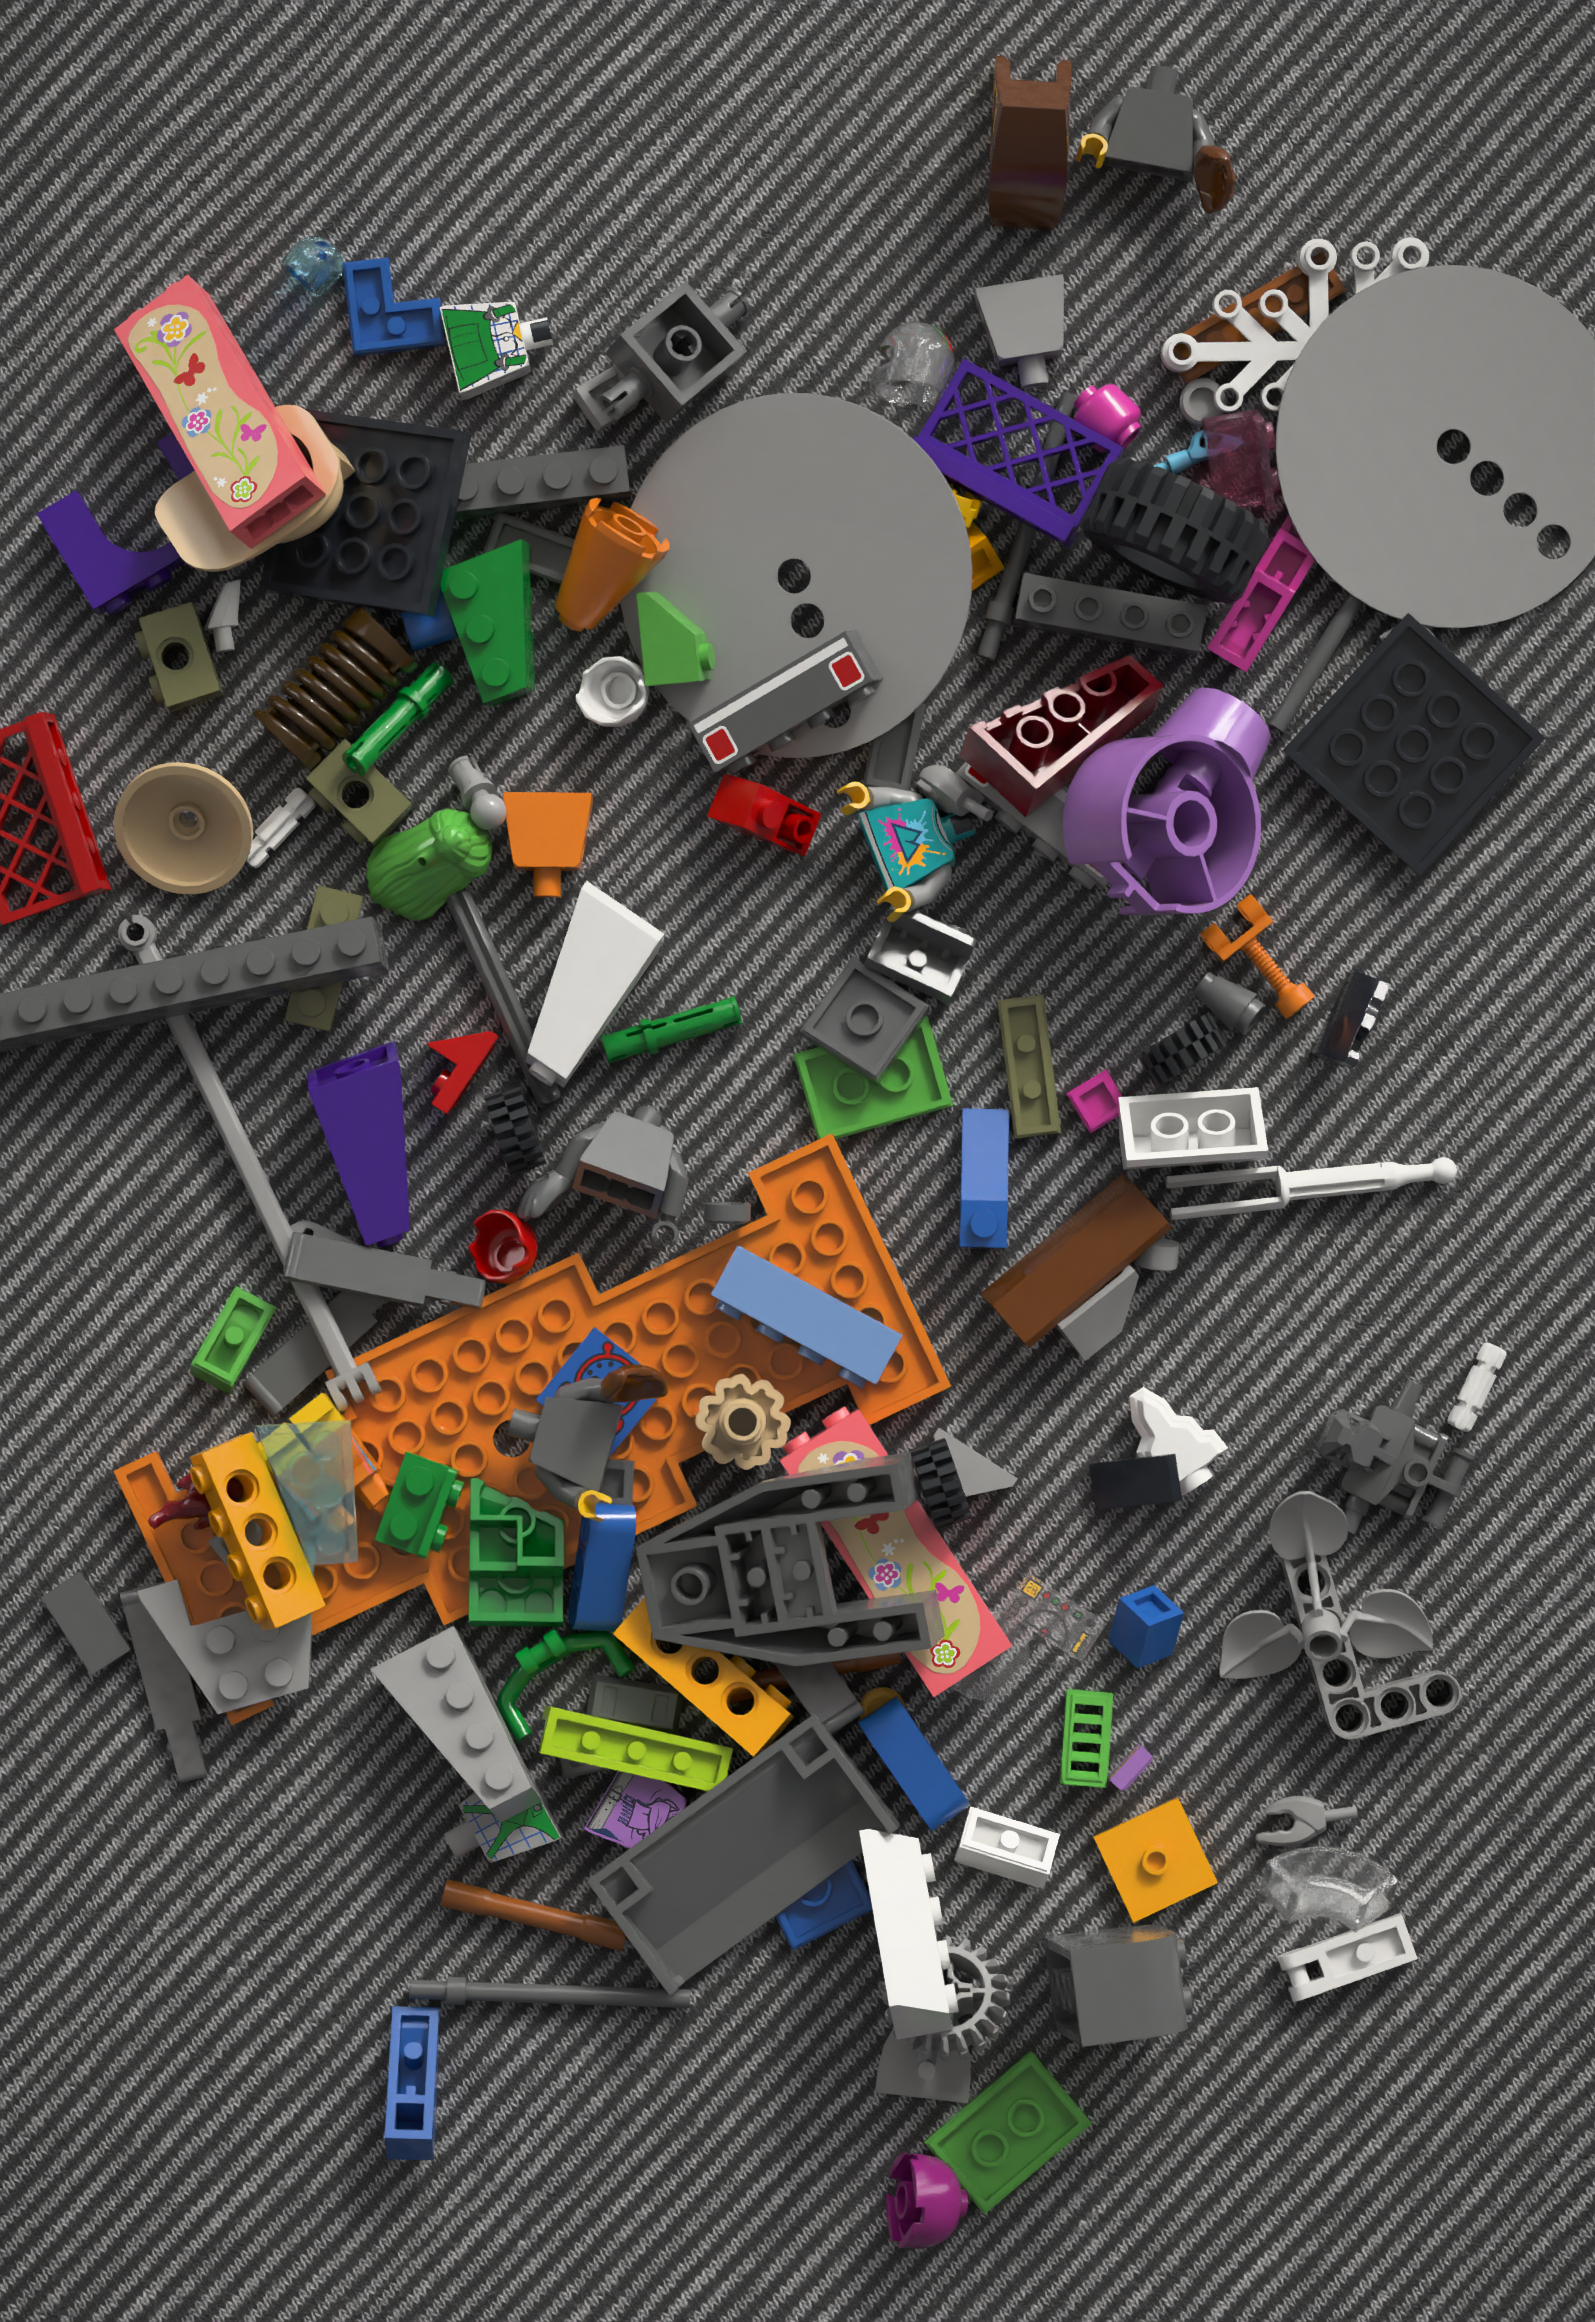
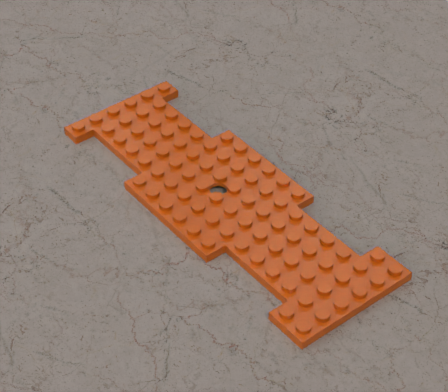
M831 1133L748 1172L767 1213L766 1216L601 1294L598 1293L578 1252L483 1297L481 1309L463 1306L353 1358L357 1367L366 1362L370 1364L382 1392L373 1396L367 1387L366 1380H363L358 1384L365 1400L356 1404L349 1388L342 1390L341 1393L345 1396L348 1403V1409L344 1410L345 1414H343V1417L382 1470L378 1474L383 1479L390 1495L406 1451L460 1470L457 1480L464 1482V1486L456 1508L453 1509L447 1506L441 1524L448 1526V1531L439 1553L431 1551L428 1559L420 1558L415 1554L374 1540L390 1495L371 1510L368 1509L355 1491L347 1496L341 1503L356 1522L338 1536L331 1534L318 1520L310 1521L296 1532L299 1544L315 1541L314 1579L326 1605L312 1612V1636L423 1583L443 1625L469 1613L471 1478H478L484 1481L486 1486L511 1498L515 1496L527 1502L531 1508L537 1511H545L564 1520V1569L575 1564L582 1520L579 1510L557 1500L537 1479L535 1464L529 1462L534 1442H530L528 1449L522 1455L507 1457L496 1449L494 1433L501 1423L511 1420L515 1408L541 1415L543 1405L536 1401L537 1397L594 1327L641 1365L652 1367L662 1373L668 1383L667 1395L656 1399L609 1458V1460L635 1461L633 1506L636 1511L635 1535L698 1506L678 1463L705 1451L702 1447V1440L707 1432L700 1430L696 1426L695 1419L699 1412L701 1398L710 1395L716 1396L715 1385L721 1379H731L735 1375L743 1374L750 1380L751 1385L759 1380L769 1381L773 1388L784 1397V1403L780 1409L782 1413L789 1412L847 1384L859 1411L869 1425L951 1387L833 1134ZM737 1245L902 1334L903 1336L877 1384L875 1385L867 1381L864 1388H861L839 1376L842 1366L827 1358L821 1366L797 1353L801 1344L787 1336H784L780 1344L756 1331L760 1322L754 1318L743 1314L740 1321L716 1309L715 1306L719 1299L711 1296V1293ZM332 1368L325 1371L329 1380L336 1377ZM302 1434L299 1435L313 1455L317 1457L318 1454ZM158 1451L114 1470V1474L165 1583L177 1579L180 1580L192 1625L195 1626L247 1611L245 1599L248 1598L242 1580L237 1581L233 1577L229 1568L208 1542L216 1535L212 1526L202 1530H195L193 1528L201 1516L191 1519H173L163 1523L156 1529L149 1525V1517L161 1510L167 1500H179L187 1493L186 1489L176 1492ZM268 1468L274 1485L277 1488L281 1483ZM268 1564L264 1569L263 1579L265 1584L271 1589H275L278 1586L280 1578L277 1568ZM273 1699L228 1711L226 1714L231 1725H234L276 1704Z

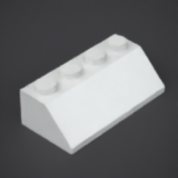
M871 1829L860 1830L885 1985L896 2039L952 2030L950 2013L959 2012L954 1984L945 1985L942 1973L943 1969L951 1968L946 1940L937 1941L934 1926L942 1925L943 1919L939 1897L929 1898L927 1883L936 1881L931 1853L922 1855L919 1838L889 1834Z

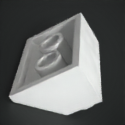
M1258 1087L1118 1097L1119 1140L1123 1170L1255 1161L1268 1158V1146Z

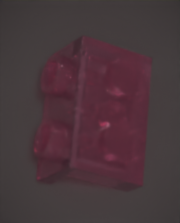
M1257 409L1202 418L1211 490L1233 501L1240 508L1262 505L1266 511L1275 509L1274 495L1281 494L1277 467H1270L1269 450H1275L1276 447L1272 423H1265Z

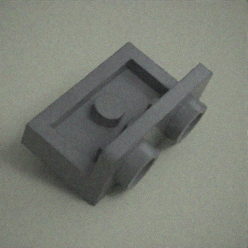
M891 904L864 966L949 1004L977 940L956 925H945L927 917L919 908L905 912L895 922H889L887 917L895 910Z

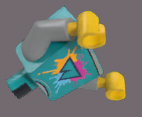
M854 781L838 789L837 794L846 793L852 799L851 804L840 808L842 814L850 815L860 809L865 810L858 813L859 825L886 891L877 900V904L889 902L895 908L887 917V920L895 922L905 912L932 903L951 879V868L956 864L951 844L975 835L968 813L963 816L953 813L940 818L932 798L923 799L917 792L891 787H865L860 782Z

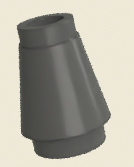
M1211 972L1204 976L1194 992V995L1200 998L1232 1033L1237 1030L1241 1034L1246 1035L1256 1024L1266 1007L1265 1004L1258 1000L1259 994L1216 976Z

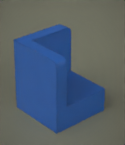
M1155 1585L1121 1597L1118 1601L1109 1641L1136 1668L1169 1657L1174 1651L1184 1612Z

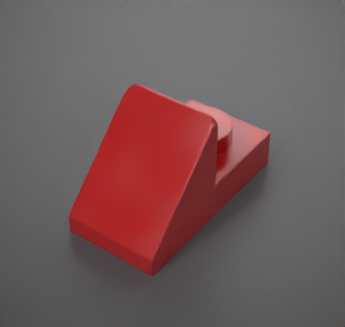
M492 1031L427 1043L428 1047L456 1064L452 1073L444 1069L430 1090L436 1096L431 1104L450 1116L501 1038Z

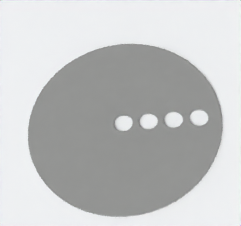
M1441 265L1401 272L1370 285L1341 304L1321 323L1296 359L1285 384L1276 425L1275 455L1283 500L1292 524L1315 561L1337 584L1371 608L1400 620L1409 613L1421 625L1437 628H1467L1505 621L1534 609L1566 588L1595 556V339L1574 314L1539 288L1514 276L1473 266ZM1447 430L1461 431L1469 440V454L1461 463L1449 464L1443 461L1437 452V441L1440 435ZM1480 462H1492L1502 471L1503 484L1494 495H1481L1471 485V471ZM1516 493L1530 496L1536 505L1535 519L1530 525L1522 528L1508 523L1503 512L1506 500ZM1548 525L1562 527L1569 536V549L1561 558H1546L1538 550V534Z
M782 393L744 400L713 413L682 434L651 468L637 492L631 510L639 513L659 529L654 537L661 544L667 538L670 545L666 556L620 602L623 618L633 649L642 667L643 659L636 593L657 591L706 633L707 643H712L715 652V668L710 670L711 680L655 685L672 707L689 722L844 631L856 630L883 678L872 685L875 693L865 700L850 706V717L843 726L832 728L823 723L811 729L807 723L793 731L796 739L774 752H771L767 746L756 753L784 758L830 755L868 743L905 720L927 699L950 666L964 633L972 595V560L965 522L950 486L933 460L916 441L898 426L879 414L855 403L811 393ZM793 558L805 562L811 573L810 583L807 588L795 594L785 591L778 581L780 566L785 561ZM805 603L817 606L824 616V626L821 632L813 638L799 636L791 625V617L794 610Z

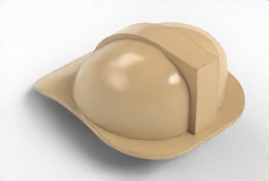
M296 405L275 407L326 495L250 549L229 531L197 473L193 471L168 488L155 506V516L158 523L187 565L198 570L212 572L231 569L260 555L276 544L294 541L312 533L333 515L342 498L343 481L354 473L355 470L346 456L328 440L314 417L308 411Z

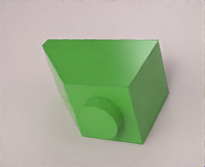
M657 591L636 593L645 686L711 680L710 670L715 668V652L712 643H707L706 633Z

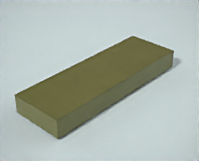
M1044 995L997 1000L1014 1139L1060 1134L1061 1128Z

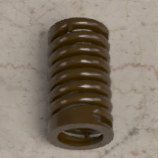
M360 606L342 623L343 632L338 630L330 635L331 644L323 643L318 647L319 657L313 655L305 660L307 670L298 668L293 671L292 678L295 683L283 681L280 684L279 689L284 699L278 695H269L266 698V705L269 709L267 711L255 709L252 712L260 723L310 772L324 759V754L319 745L327 751H333L337 747V741L329 730L338 738L345 739L350 734V730L342 718L352 726H359L362 723V715L355 706L366 714H370L375 710V704L367 693L377 701H384L388 693L380 681L390 688H397L400 685V677L396 672L402 671L405 674H411L418 667L417 663L396 640Z

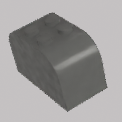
M1134 1925L1043 1937L1055 2031L1081 2047L1165 2036L1188 2029L1186 2015L1193 2014V2004L1189 1987H1183L1181 1968L1187 1966V1956L1183 1939H1177L1176 1932L1160 1925Z

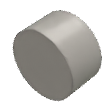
M1160 1238L1136 1258V1264L1140 1267L1156 1271L1175 1270L1178 1264L1180 1244L1171 1239Z

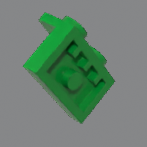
M406 1451L374 1540L415 1554L423 1559H428L431 1551L439 1553L448 1531V1526L441 1524L447 1506L453 1509L456 1508L464 1486V1482L457 1480L460 1470Z

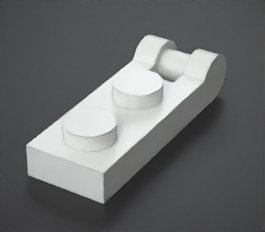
M1399 1913L1309 1946L1291 1950L1279 1955L1277 1958L1281 1970H1287L1292 1984L1288 1989L1292 2001L1295 2002L1416 1960L1417 1956L1403 1916ZM1318 1960L1323 1975L1309 1979L1305 1964Z

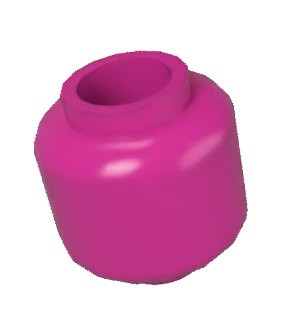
M1114 384L1104 385L1098 390L1091 385L1080 394L1073 404L1078 410L1073 420L1115 442L1124 449L1137 437L1142 429V426L1138 423L1141 418L1139 407ZM1096 444L1092 445L1100 453L1108 452Z

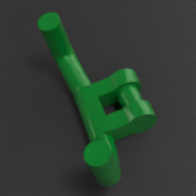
M553 1629L543 1636L544 1640L530 1649L526 1646L515 1653L520 1665L514 1670L501 1689L497 1698V1708L517 1743H521L531 1737L533 1732L517 1708L516 1700L533 1677L569 1654L577 1651L602 1648L620 1678L631 1674L636 1669L614 1634L608 1631H585L561 1637Z

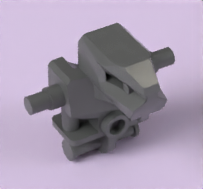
M1406 1379L1399 1396L1395 1397L1391 1408L1383 1405L1373 1407L1368 1417L1369 1420L1350 1413L1345 1409L1332 1412L1316 1445L1320 1457L1346 1468L1345 1473H1342L1339 1479L1338 1486L1340 1490L1350 1494L1345 1505L1346 1510L1344 1514L1348 1523V1532L1352 1534L1356 1533L1363 1516L1367 1515L1371 1504H1379L1400 1514V1518L1410 1521L1427 1484L1438 1490L1426 1516L1423 1515L1421 1520L1443 1529L1444 1524L1442 1523L1454 1498H1460L1463 1489L1459 1487L1471 1461H1474L1476 1457L1458 1448H1454V1455L1443 1479L1432 1475L1449 1436L1443 1433L1436 1434L1415 1424L1412 1416L1417 1407L1415 1404L1424 1386L1412 1380ZM1351 1420L1356 1421L1354 1425L1351 1424ZM1338 1450L1342 1451L1339 1458L1334 1457Z

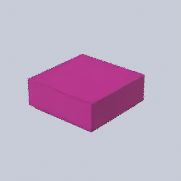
M1107 1070L1102 1071L1066 1093V1096L1090 1134L1119 1116L1118 1097L1123 1096Z

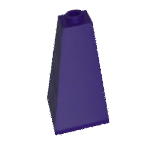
M391 1041L307 1071L308 1091L366 1246L377 1243L378 1247L394 1244L404 1238L403 1233L410 1231L401 1069L396 1043Z

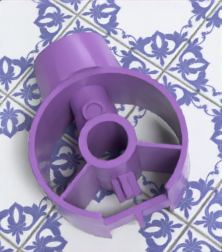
M1199 688L1193 690L1153 737L1116 740L1097 749L1083 762L1076 772L1065 800L1063 838L1069 863L1071 865L1092 864L1111 884V888L1107 893L1108 897H1124L1132 905L1122 906L1118 912L1121 915L1145 916L1203 913L1216 909L1228 902L1247 881L1259 851L1261 814L1253 780L1271 739L1266 723L1251 707L1236 697L1217 689ZM1159 753L1172 764L1158 781L1153 793L1130 795L1140 770L1154 754ZM1130 874H1134L1140 880L1146 875L1152 896Z

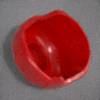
M491 1209L476 1218L473 1226L477 1230V1235L474 1242L468 1246V1250L475 1261L477 1272L488 1282L495 1284H512L517 1282L532 1268L537 1257L538 1245L534 1229L527 1222L521 1220L518 1215L506 1210Z

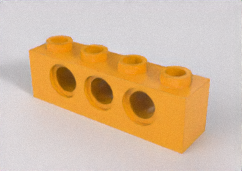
M253 1433L239 1435L189 1457L193 1465L190 1468L192 1482L200 1494L205 1493L211 1507V1511L208 1512L210 1524L218 1537H223L230 1552L227 1555V1564L233 1577L237 1581L242 1580L248 1598L245 1599V1606L252 1621L256 1625L260 1623L262 1630L275 1629L326 1606ZM231 1477L239 1480L243 1486V1497L238 1503L231 1500L226 1491L227 1483ZM249 1521L257 1523L262 1532L261 1540L257 1546L250 1544L245 1537V1527ZM268 1564L275 1566L280 1574V1582L275 1589L269 1588L263 1579V1572Z
M645 1597L613 1633L753 1757L768 1748L794 1718L786 1710L792 1702L771 1684L765 1691L751 1679L757 1671L738 1655H733L729 1660L719 1651L683 1645L676 1653H664L660 1647V1640L653 1639ZM711 1659L718 1664V1677L710 1684H700L695 1678L696 1667L700 1662ZM740 1690H748L754 1696V1706L745 1715H735L730 1708L732 1696Z

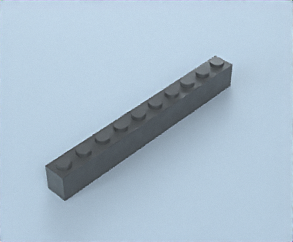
M370 916L0 993V1053L389 972L382 929L376 920Z

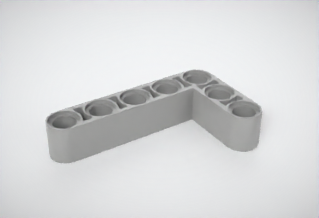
M1315 1555L1316 1568L1322 1577L1320 1588L1322 1609L1333 1613L1338 1618L1341 1628L1344 1618L1326 1555ZM1279 1556L1299 1629L1302 1632L1304 1618L1313 1611L1312 1596L1304 1595L1299 1590L1297 1582L1302 1571L1308 1569L1306 1556L1294 1560H1286ZM1348 1633L1347 1642L1342 1643L1341 1653L1335 1658L1342 1660L1347 1667V1676L1342 1683L1338 1685L1328 1684L1323 1677V1669L1327 1662H1316L1307 1656L1325 1722L1334 1734L1344 1739H1357L1446 1714L1455 1709L1461 1698V1687L1457 1680L1450 1674L1439 1670L1427 1671L1363 1689ZM1436 1679H1443L1447 1682L1450 1690L1448 1699L1440 1705H1432L1426 1697L1427 1686ZM1390 1692H1399L1405 1701L1404 1710L1396 1717H1386L1381 1710L1382 1698ZM1344 1705H1355L1360 1712L1359 1723L1351 1730L1340 1729L1336 1723L1335 1716L1337 1711Z

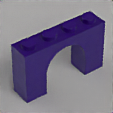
M174 433L157 442L179 480L195 471ZM77 490L37 513L87 600L98 615L106 611L111 616L122 611L133 602L130 596L145 587L149 592H152L164 586L173 578L170 573L186 564L171 541L156 550L148 552L127 551L114 545L106 538Z

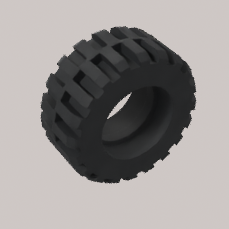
M1118 458L1107 466L1081 521L1084 536L1091 540L1092 544L1103 549L1113 558L1119 559L1131 568L1139 570L1153 579L1169 584L1178 590L1189 592L1202 599L1206 598L1212 602H1222L1224 604H1231L1242 598L1269 542L1268 530L1264 523L1254 518L1253 514L1246 509L1237 506L1233 501L1181 475L1178 476L1161 467H1154L1139 460L1133 461L1130 458Z

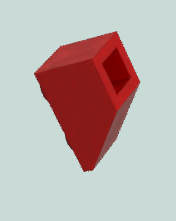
M723 774L707 817L740 833L805 857L822 814L760 783Z

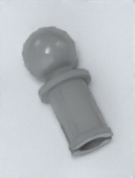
M462 756L455 759L450 764L448 773L460 790L461 803L467 810H470L471 819L476 826L483 830L497 829L504 823L507 810L504 801L496 796V787L491 781L485 780L473 757L469 759L468 756Z

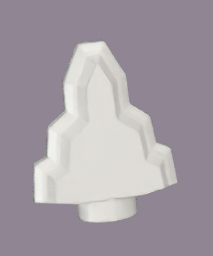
M1144 1387L1129 1396L1132 1423L1141 1436L1136 1451L1138 1457L1175 1453L1182 1496L1213 1476L1207 1465L1228 1449L1214 1430H1202L1192 1417L1177 1416L1165 1399Z

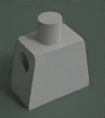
M1063 274L976 288L974 295L975 304L997 366L1003 367L1017 364L1022 389L1036 388L1049 384L1045 360L1061 357L1063 353Z

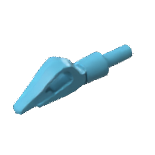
M1201 430L1193 435L1189 449L1165 456L1166 461L1154 467L1158 466L1173 474H1178L1194 464L1229 451L1235 446L1247 443L1244 439L1222 435L1210 430ZM1205 437L1220 440L1215 447L1202 448L1200 446L1201 439Z

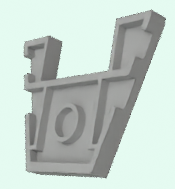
M313 1540L302 1543L300 1546L314 1577L316 1545ZM179 1579L137 1591L140 1601L217 1714L310 1688L312 1612L278 1628L262 1630L260 1623L256 1625L247 1611L194 1626L190 1619Z

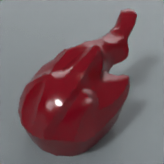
M190 1474L182 1477L176 1484V1487L187 1490L186 1495L179 1500H167L164 1507L149 1517L148 1520L149 1525L156 1529L163 1523L173 1519H191L201 1516L193 1528L195 1530H202L211 1526L208 1518V1512L211 1511V1507L205 1493L200 1494L197 1491ZM231 1477L227 1483L226 1491L229 1498L238 1503L243 1497V1486L239 1480Z

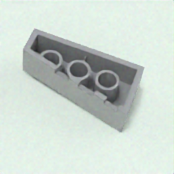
M454 1626L370 1669L500 1822L542 1802L539 1792L465 1640Z

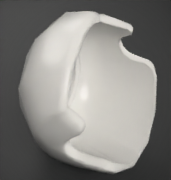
M621 656L605 657L583 672L580 691L576 694V702L585 718L603 727H623L635 721L643 713L648 701L649 686H645L644 671L638 664Z

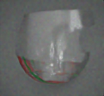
M909 322L896 327L885 337L879 348L880 354L890 362L878 367L871 373L869 378L870 391L881 400L897 404H925L938 400L952 375L955 362L952 345L947 336L937 327L923 322ZM891 381H910L905 386L886 384Z

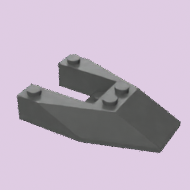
M911 1452L865 1458L764 1480L638 1545L636 1552L653 1639L791 1666H804L932 1649L945 1636L937 1591L931 1590L836 1603L820 1523L821 1521L906 1510L919 1499Z

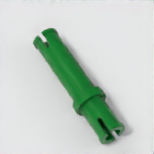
M433 662L409 687H402L395 696V702L342 754V760L353 773L356 774L358 772L359 776H364L416 721H422L429 714V707L453 685V678L448 670L442 665L437 666V663Z
M731 996L730 998L676 1013L665 1018L653 1021L645 1018L639 1020V1025L618 1032L600 1035L608 1063L611 1064L645 1052L653 1055L659 1053V1048L669 1046L670 1044L686 1041L743 1023L735 996Z

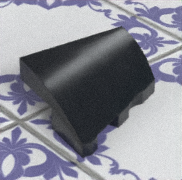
M1350 971L1310 1054L1325 1062L1333 1060L1349 1069L1354 1068L1361 1055L1358 1051L1373 1027L1390 985L1369 975Z

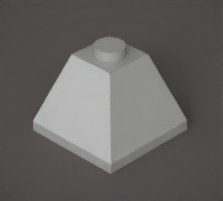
M1130 1265L1126 1266L1055 1326L1084 1361L1122 1332L1139 1278L1136 1271Z

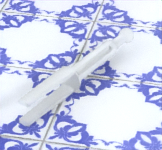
M1441 1157L1430 1164L1402 1165L1394 1162L1294 1172H1286L1281 1166L1167 1176L1165 1183L1166 1188L1275 1178L1277 1197L1171 1208L1170 1219L1179 1220L1283 1209L1289 1203V1200L1395 1190L1402 1185L1413 1182L1433 1180L1439 1184H1446L1455 1178L1457 1168L1451 1159Z

